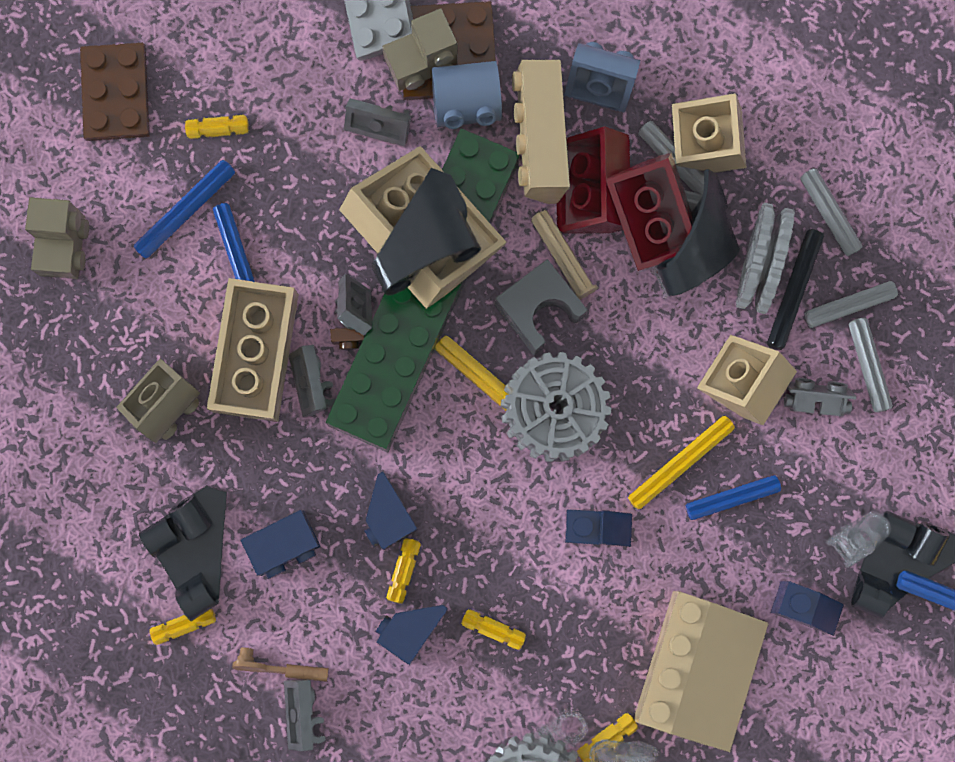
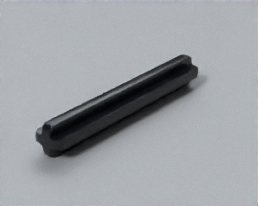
M809 229L805 234L767 341V345L776 350H782L786 346L824 238V234L815 229Z

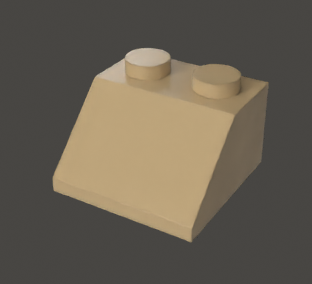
M736 93L672 104L677 166L703 171L710 169L714 173L747 168L742 108Z
M730 335L697 389L739 416L763 426L797 371L779 351Z

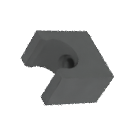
M548 259L495 298V307L533 355L540 352L545 344L543 336L537 332L533 324V316L538 310L549 306L560 308L568 315L570 321L575 324L582 320L588 311Z

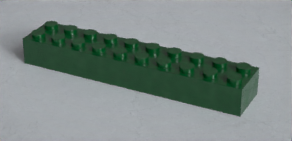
M461 128L442 170L444 173L452 176L460 191L486 220L492 224L519 165L520 154ZM467 278L427 309L409 288L394 295L384 294L372 320V328L366 333L325 422L329 427L387 453L389 452Z

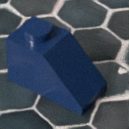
M384 472L377 475L366 517V523L369 528L364 531L373 547L375 548L380 545L382 550H386L418 530Z
M781 581L770 613L834 636L844 604L790 581Z
M442 604L395 613L392 618L386 615L375 631L380 635L376 642L410 665L448 608Z

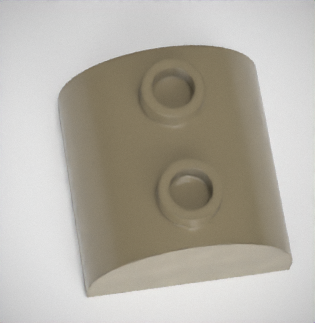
M160 358L116 408L139 432L154 443H157L161 438L164 440L169 439L176 432L177 424L175 422L183 413L189 415L195 411L199 405L197 397L201 393Z

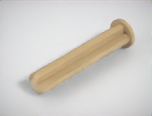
M543 210L535 214L532 218V223L576 296L581 300L595 292L598 286L596 284L593 285L549 212Z

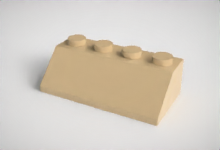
M522 60L517 71H514L512 74V89L518 92V103L514 105L515 123H520V134L516 137L517 154H522V166H519L518 182L519 186H524L525 197L546 204H557L570 187L561 60Z

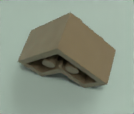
M442 8L411 20L412 34L382 46L384 59L399 91L405 88L413 90L423 85L425 80L432 78V67L457 65V41Z
M29 197L25 230L35 237L31 270L39 276L78 279L79 270L83 271L86 263L85 252L81 250L83 239H87L89 235V221L85 220V216L69 200Z

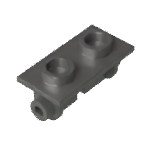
M796 378L795 382H790L787 387L791 395H785L784 407H789L790 411L814 413L815 403L821 402L820 414L843 417L845 414H850L852 410V402L847 400H856L857 396L845 383L830 381L827 386L815 385V381L811 379Z

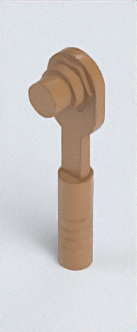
M246 647L240 648V654L232 666L233 669L238 671L285 674V678L327 682L329 668L292 664L280 667L256 663L253 658L254 649Z

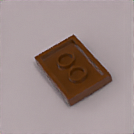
M144 42L81 46L83 138L85 141L150 137L146 46Z

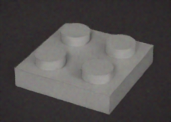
M344 0L355 54L358 60H367L382 55L383 45L412 34L411 20H413L409 0Z

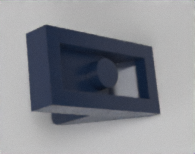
M566 510L565 543L631 547V513L608 510Z

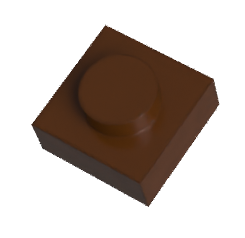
M330 329L331 343L339 345V350L359 349L358 344H361L365 335L360 334L354 329Z

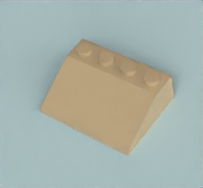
M419 146L352 187L339 210L371 247L379 253L431 167L442 172L443 170ZM461 191L460 193L467 205L468 214L466 220L481 250L477 255L464 262L455 263L452 257L449 256L420 270L408 288L426 309L452 291L507 243Z
M673 591L634 720L639 724L730 752L768 623L686 593Z

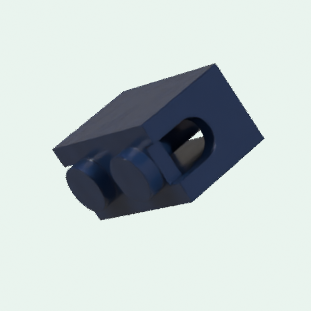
M299 510L240 539L256 575L263 576L266 574L268 579L287 571L284 565L295 559L298 564L314 558L317 556L314 550L321 547L303 510Z

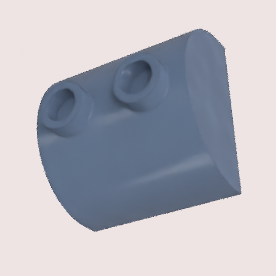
M596 42L578 43L564 96L625 113L641 60L635 59L627 51L614 53L603 50V47Z
M497 61L432 67L434 115L437 128L457 129L462 125L476 123L488 126L495 121H501L502 102Z

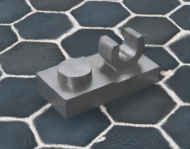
M349 98L345 111L344 130L405 147L411 116L409 115V110L399 113L392 111L393 106L391 105L384 109L374 104Z
M345 273L339 280L338 298L335 300L337 304L335 313H337V319L346 328L354 329L360 334L365 335L372 328L371 290Z
M314 345L301 346L290 353L289 360L302 416H313L334 405L336 399L328 400L324 397L323 390L333 387V383L330 381L321 383V363L315 353Z
M310 680L284 681L288 750H313V743L319 744L324 742L325 736H314L312 732L315 724L324 723V718L311 717L313 715L312 706L315 701V695Z

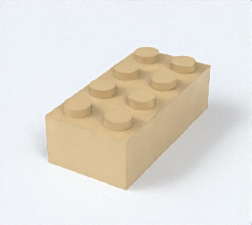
M228 278L207 410L218 414L274 422L279 421L299 296L295 288Z

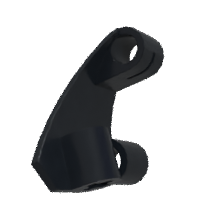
M431 167L373 261L371 268L385 295H394L405 290L412 284L421 269L451 256L455 263H460L471 259L480 252L481 247L466 220L468 214L467 205L451 175Z
M710 169L704 170L703 196L692 212L694 224L689 235L675 257L669 258L657 266L668 296L683 294L702 284L725 268L740 251L726 213L728 208L726 197L717 174Z
M207 485L176 504L169 510L167 516L139 533V537L152 557L158 558L176 588V601L190 621L195 620L219 604L227 491Z
M885 511L876 526L860 568L852 595L851 606L882 619L891 607L908 594V592L899 589L896 585L900 573L909 571L929 579L955 563V533L927 522L918 524L892 512Z

